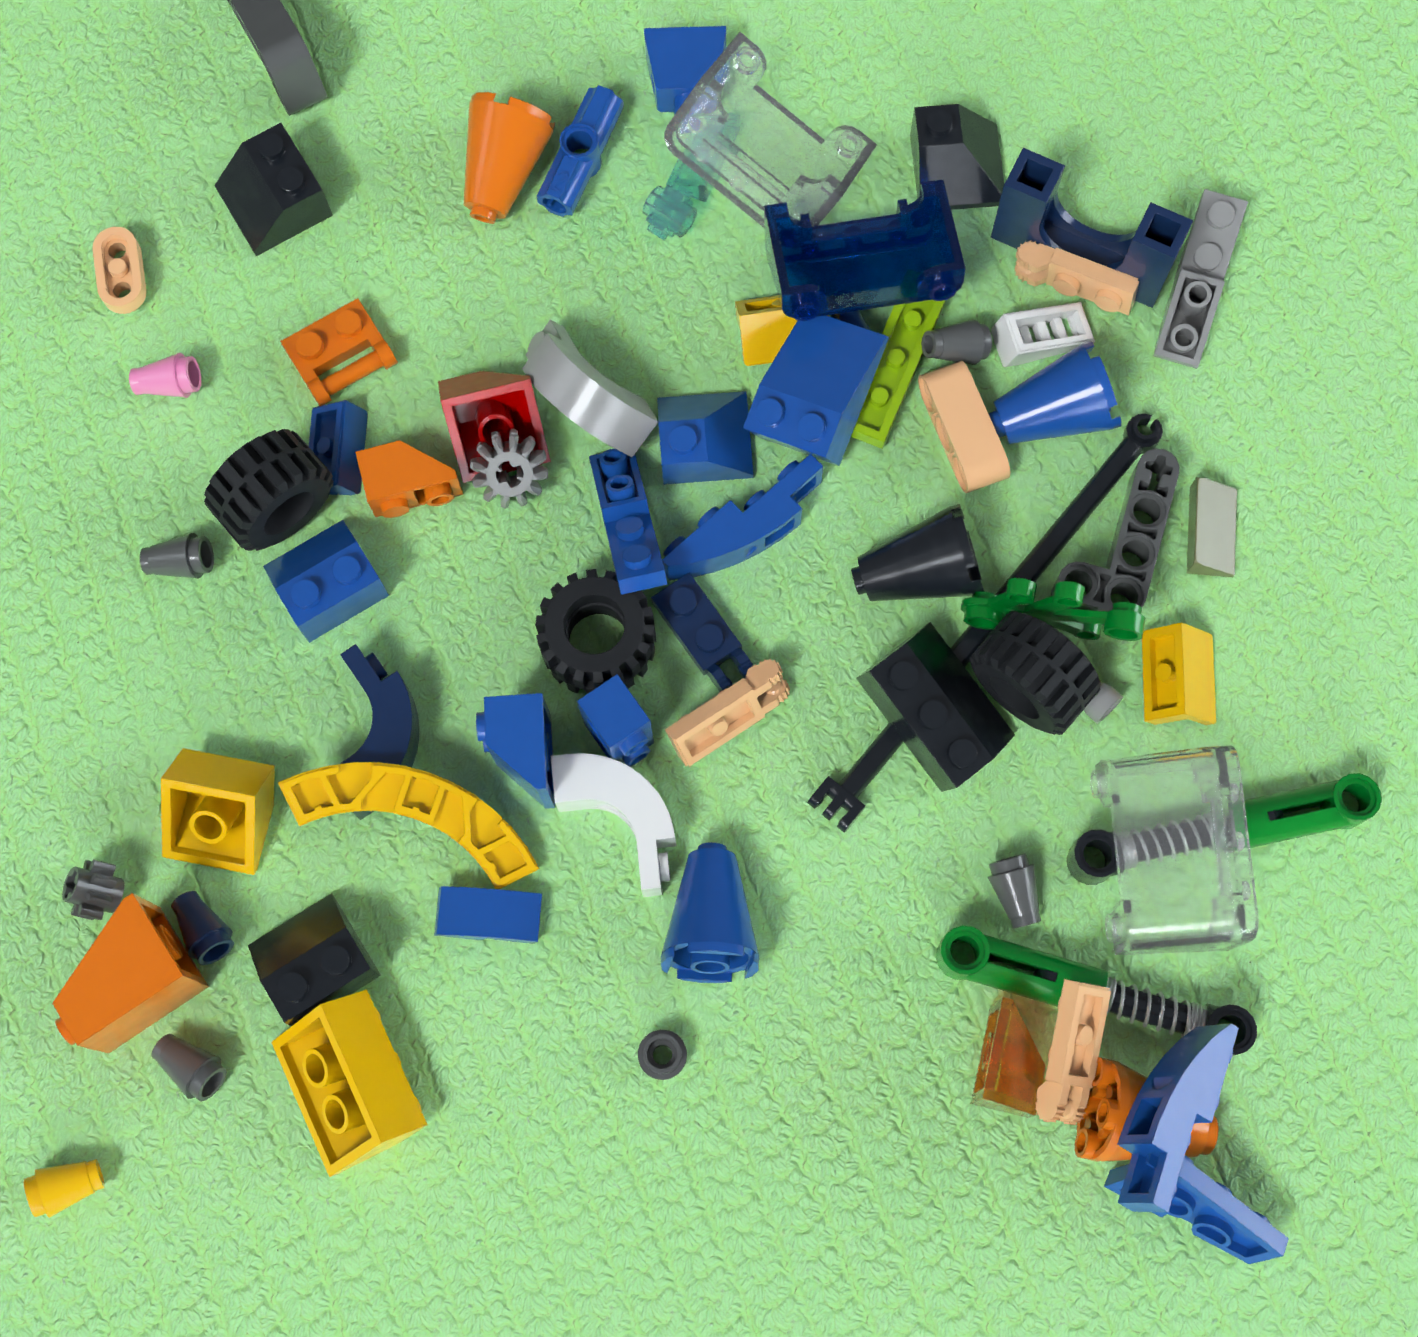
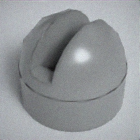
M1101 683V690L1084 709V712L1096 724L1109 715L1123 699V696L1107 683Z

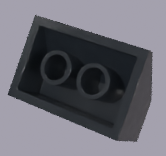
M931 622L856 678L941 792L955 789L992 761L1015 736L1014 732Z

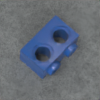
M618 674L577 701L584 725L608 758L623 764L625 763L631 767L643 760L651 752L649 746L654 744L650 719Z

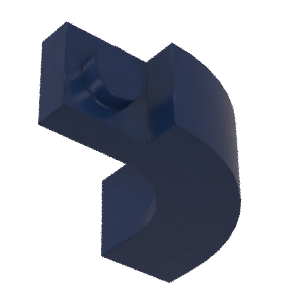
M355 644L340 655L370 700L373 714L372 726L367 739L360 749L340 764L350 762H382L412 767L418 750L420 726L417 708L411 692L398 671L388 676L373 652L364 657ZM354 811L353 813L362 820L374 811Z

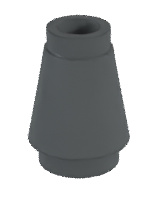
M972 319L932 331H926L922 337V351L927 358L953 362L963 361L965 364L975 365L980 360H984L989 356L992 348V336L987 325L980 324Z
M190 533L142 548L140 552V565L146 575L154 574L199 579L203 573H210L212 571L214 553L207 537H198L195 533Z
M1021 854L990 863L989 867L992 875L988 876V879L1008 918L1011 920L1012 927L1019 928L1041 921L1038 912L1039 903L1034 864L1029 865L1027 855Z
M173 1034L163 1036L152 1050V1058L158 1062L188 1099L196 1098L201 1102L206 1101L218 1091L226 1078L227 1070L221 1065L220 1057L177 1038Z

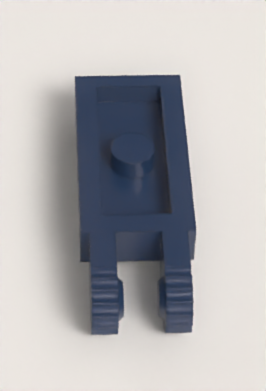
M687 573L651 597L654 607L701 673L709 676L719 692L733 685L719 667L728 659H732L745 679L747 671L753 666V663L742 650L739 640L690 573Z

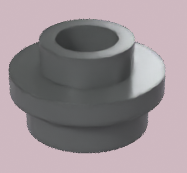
M653 1031L645 1036L639 1045V1064L642 1070L654 1079H671L677 1076L686 1064V1046L683 1040L672 1031ZM666 1046L671 1049L672 1058L667 1064H658L654 1061L653 1053L656 1048Z

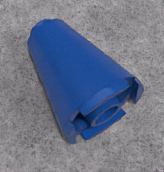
M1089 340L1078 345L993 401L995 411L988 414L999 438L1005 436L1008 444L1113 430L1121 427L1120 416L1111 419V407L1116 406L1117 401L1100 356L1091 359L1088 353L1095 347L1092 341Z
M703 843L698 846L697 850L692 851L687 858L661 954L662 971L668 973L669 968L672 967L677 969L678 979L698 983L732 982V973L745 970V979L752 977L759 971L760 958L736 855L727 850V847L723 844Z

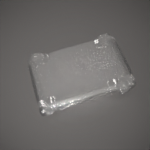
M739 32L698 81L669 122L664 132L665 143L674 156L777 239L787 244H800L810 236L841 199L877 144L857 128L848 125L836 127L825 140L757 85L766 71V58L756 44Z
M1232 745L1209 746L1101 760L1096 764V770H1092L1090 778L1091 792L1094 798L1100 799L1103 807H1110L1120 895V901L1115 904L1113 912L1107 913L1105 918V933L1108 942L1114 945V954L1229 951L1253 941L1258 932V907L1241 768L1236 749Z

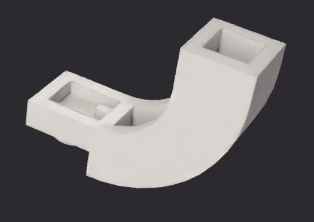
M584 753L551 756L554 800L558 811L600 809L621 818L631 828L636 837L643 897L663 895L661 882L670 881L668 853H658V848L674 847L677 845L670 814L655 788L631 767L605 756Z

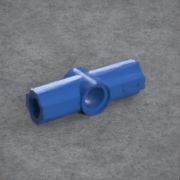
M600 85L595 88H589L572 124L565 127L561 132L559 139L560 149L537 194L538 203L544 206L550 213L561 217L565 215L572 216L589 179L600 170L602 163L601 154L624 108L623 99L615 95L611 89ZM578 149L588 150L587 152L581 154L573 153Z

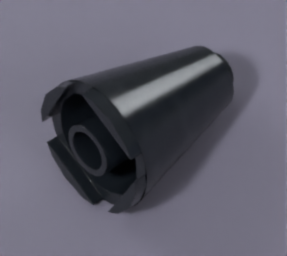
M960 504L947 507L858 556L859 566L851 568L858 595L867 593L870 601L963 597L973 596L976 592H985L981 583L982 578L969 531L965 528L963 520L965 518Z

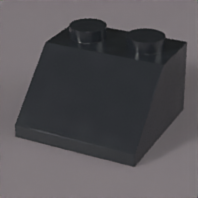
M282 123L242 142L214 185L256 256L333 216L322 188Z
M332 893L248 945L260 982L283 1022L290 1026H293L318 1005L351 995L381 976Z

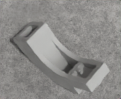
M550 319L544 329L534 335L526 353L528 361L522 368L525 375L530 376L531 383L552 405L582 429L607 445L633 457L658 423L646 400L619 386L596 370L579 353L564 326Z

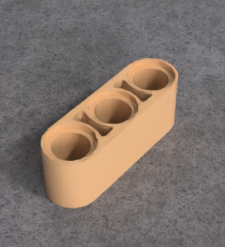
M959 361L919 375L918 384L922 399L961 489L965 493H969L1010 478V466L1005 450L965 362Z

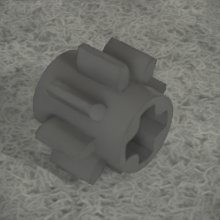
M94 859L93 861L85 860L83 868L75 866L69 871L64 882L62 898L64 902L74 904L71 915L89 920H102L104 912H115L124 893V880L113 876L116 865Z

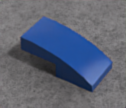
M441 886L438 892L434 936L480 941L494 939L530 944L536 943L539 936L542 894L500 889Z

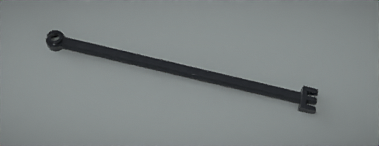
M1138 414L1130 419L1123 433V441L1002 585L996 595L1006 592L1008 580L1011 578L1037 581L1139 455L1146 453L1148 450L1155 449L1163 433L1159 420H1154L1150 426L1152 434L1143 435L1139 432L1137 426H1147L1152 415ZM969 625L954 643L951 650L964 667L970 662L971 655L993 630L975 628ZM887 724L839 784L828 776L807 802L815 809L821 805L827 795L833 799L822 814L829 821L841 807L848 811L837 825L844 833L865 809L866 805L857 798L903 743V740L891 724Z

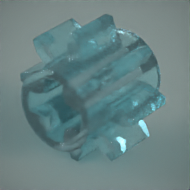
M676 182L672 187L669 185L665 188L660 185L657 186L650 193L643 206L642 212L647 216L646 221L650 223L647 230L664 241L668 235L671 237L674 235L678 237L684 236L693 225L697 216V209L692 206L694 202L690 200L693 193Z

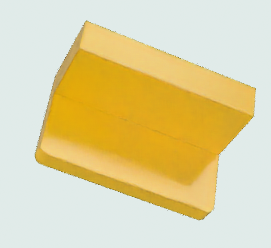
M823 290L735 301L744 364L746 366L772 363L805 308L829 316V306Z
M1182 622L1144 630L1142 638L1144 721L1157 725L1189 719L1204 725L1215 724L1216 700L1212 635Z

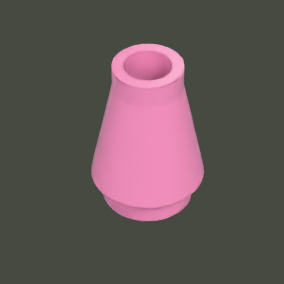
M177 353L143 367L132 368L129 372V383L135 395L151 394L188 398L192 392L200 390L201 372L193 356L185 357L182 353Z

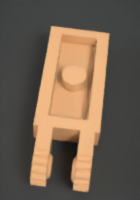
M1025 241L1024 244H1020V247L1017 248L1015 276H1018V279H1021L1022 282L1027 281V284L1034 287L1046 283L1065 296L1076 295L1094 302L1104 311H1118L1129 316L1136 300L1139 286L1138 278L1062 249H1054L1041 243L1036 244V241Z
M764 659L758 665H753L748 669L745 679L743 678L729 688L722 690L717 696L691 713L682 716L677 722L665 729L678 757L685 766L690 767L763 719L765 714L779 706L780 702L788 699L787 696L790 695V688L787 681L783 680V671L779 662H776L775 659Z
M1064 979L1061 997L1058 1002V1014L1052 1045L1048 1054V1066L1045 1077L1047 1081L1038 1087L1036 1094V1115H1039V1119H1043L1044 1122L1056 1123V1120L1064 1122V1124L1076 1125V1123H1080L1081 1119H1084L1083 1115L1086 1114L1084 1109L1087 1108L1090 1088H1093L1092 1082L1095 1079L1098 1064L1097 1059L1100 1053L1111 995L1110 988Z

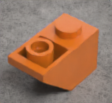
M401 440L355 452L367 502L375 517L395 518L406 514L410 508L425 504L441 506L451 502L455 496L463 495L455 469Z

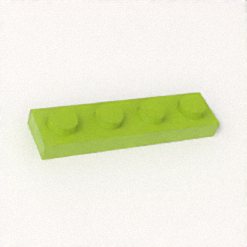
M908 273L882 332L889 339L851 437L883 449L923 356L921 345L923 334L926 331L934 330L948 298L949 288Z

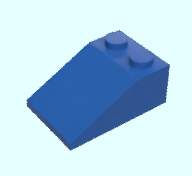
M805 308L759 384L743 428L759 438L806 455L812 454L815 458L840 466L889 337Z

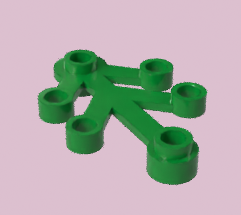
M1011 578L1008 580L1006 592L999 595L989 592H976L972 597L963 599L961 603V611L964 612L963 621L975 628L993 630L1006 614L1015 611L1038 618L1054 628L1086 640L1099 639L1102 624H1105L1104 634L1111 638L1124 641L1140 640L1143 638L1146 619L1141 614L1142 608L1137 604L1129 602H1116L1113 604L1112 610L1108 612L1067 609L1081 607L1085 587L1081 584L1069 581L1057 582L1053 596L1034 602L1037 584L1028 579Z

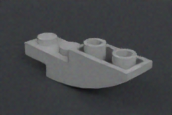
M1207 189L1203 191L1176 271L1157 338L1154 357L1195 369L1198 368L1223 290L1224 277L1248 201Z

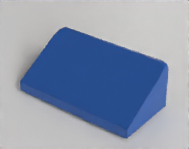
M347 400L312 408L308 447L333 475L332 479L334 482L330 495L360 494L362 478L355 452L365 449L368 414L366 410Z

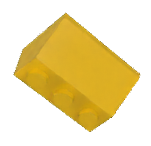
M368 990L318 1005L271 1042L329 1177L337 1175L401 1143L427 1126L421 1105L410 1087L402 1069L400 1058L393 1049L381 1022L380 1013L374 1006Z

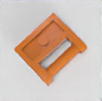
M358 298L280 341L319 406L332 401L331 395L384 366L387 370L398 364L392 350L381 336ZM369 347H372L374 350L321 381L317 377Z

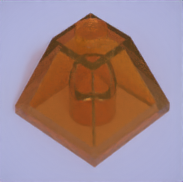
M1002 997L989 1010L970 1104L1031 1118L1036 1116L1037 1112L1035 1109L1037 1089L1047 1081L1043 1078L1045 1064L1013 999Z

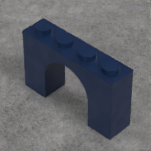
M1023 148L1004 184L990 238L1016 249L1020 247V244H1024L1025 241H1036V244L1041 243L1054 249L1059 248L1138 278L1139 286L1135 301L1153 308L1194 220L1150 202L1135 232L1115 235L1092 229L1073 218L1063 208L1058 199V187L1065 165Z

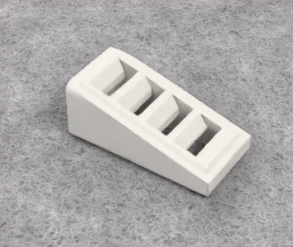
M1081 302L1006 313L1000 317L991 329L1003 367L1021 365L1066 353L1089 340L1093 344L1095 343ZM1067 318L1073 336H1067L1062 319ZM1046 323L1050 324L1055 339H1051ZM1031 327L1037 342H1033L1029 331V328Z

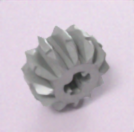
M516 429L510 430L509 441L504 442L498 431L492 432L491 439L494 447L487 443L479 442L477 444V451L482 457L472 458L470 461V468L480 472L472 478L473 486L475 488L486 487L483 498L487 502L493 500L497 494L501 495V507L504 509L508 508L510 497L516 496L520 506H524L527 504L525 491L539 496L542 488L536 480L548 478V469L540 466L546 460V453L544 450L532 451L536 443L535 438L532 436H528L519 444L518 431ZM509 461L512 467H517V474L509 476L506 470L502 471V463Z

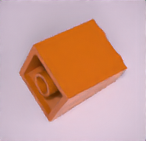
M131 893L119 904L52 1004L60 1018L55 1020V1023L61 1035L70 1045L76 1043L80 1047L110 1053L209 986L192 958L188 956L185 946L162 909Z

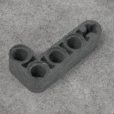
M227 0L265 66L279 99L289 116L328 98L307 46L280 0Z
M1155 448L1148 450L1141 456L1129 479L1106 568L1085 562H1073L1061 570L1055 584L1061 581L1077 582L1085 587L1086 592L1081 607L1067 609L1108 612L1112 610L1113 603L1110 595L1113 594L1123 595L1130 603L1137 604L1141 608L1143 607L1179 476V463L1171 452ZM1152 472L1157 474L1156 481L1158 482L1153 491L1147 490ZM1143 511L1152 518L1153 523L1143 524L1134 517L1133 512ZM1130 552L1137 555L1142 565L1137 567L1127 564L1123 560L1122 553ZM1055 584L1051 590V596L1054 595Z

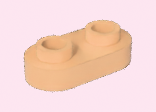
M123 227L107 228L96 236L92 247L97 291L109 310L118 314L131 313L143 304L147 293L141 247L128 229ZM126 251L121 258H114L116 253ZM131 290L128 295L119 298L122 291Z

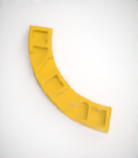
M350 762L301 772L278 782L299 826L339 813L354 811L389 812L416 819L450 836L476 859L495 889H501L540 869L528 847L515 830L493 808L454 782L427 771L382 762Z

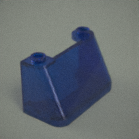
M944 179L921 182V196L909 205L907 199L898 200L896 214L811 226L809 213L800 214V220L795 219L789 214L787 202L764 205L765 250L783 313L798 321H808L819 316L927 300L944 301L954 296L963 285L966 268Z

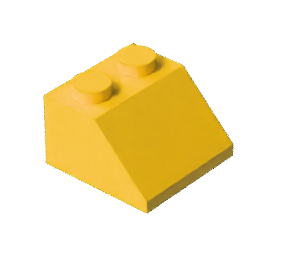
M183 748L161 777L162 857L254 875L258 869L274 807L275 766Z

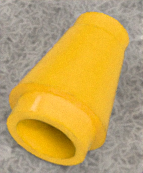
M97 1159L88 1162L83 1161L35 1169V1175L24 1178L26 1198L34 1217L46 1214L50 1218L95 1193V1191L105 1188L104 1178Z

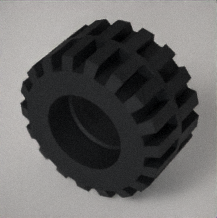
M289 429L274 430L249 441L226 459L210 479V484L205 490L204 495L206 498L204 502L241 548L247 551L255 549L258 551L289 538L303 528L317 514L331 493L330 490L334 482L332 479L333 475L296 432H290Z
M596 569L586 570L587 577L578 579L577 574L573 573L567 576L568 585L562 587L557 582L551 588L553 597L551 599L543 598L540 604L542 615L536 616L535 624L538 635H536L538 646L547 669L550 668L553 677L560 684L564 681L567 684L568 690L577 694L580 689L586 691V695L617 674L628 689L635 685L634 677L636 675L643 677L648 670V660L653 661L655 654L654 642H656L651 606L648 607L647 597L642 590L621 595L616 572L606 570L604 577H598ZM594 614L609 615L617 619L624 626L623 636L616 646L599 654L581 652L573 647L569 641L570 634L575 625L583 618Z
M1014 611L1006 614L970 657L971 667L979 682L1002 707L1029 726L1049 734L1062 735L1101 690V681L1097 672L1084 653L1071 640L1046 622L1021 612Z

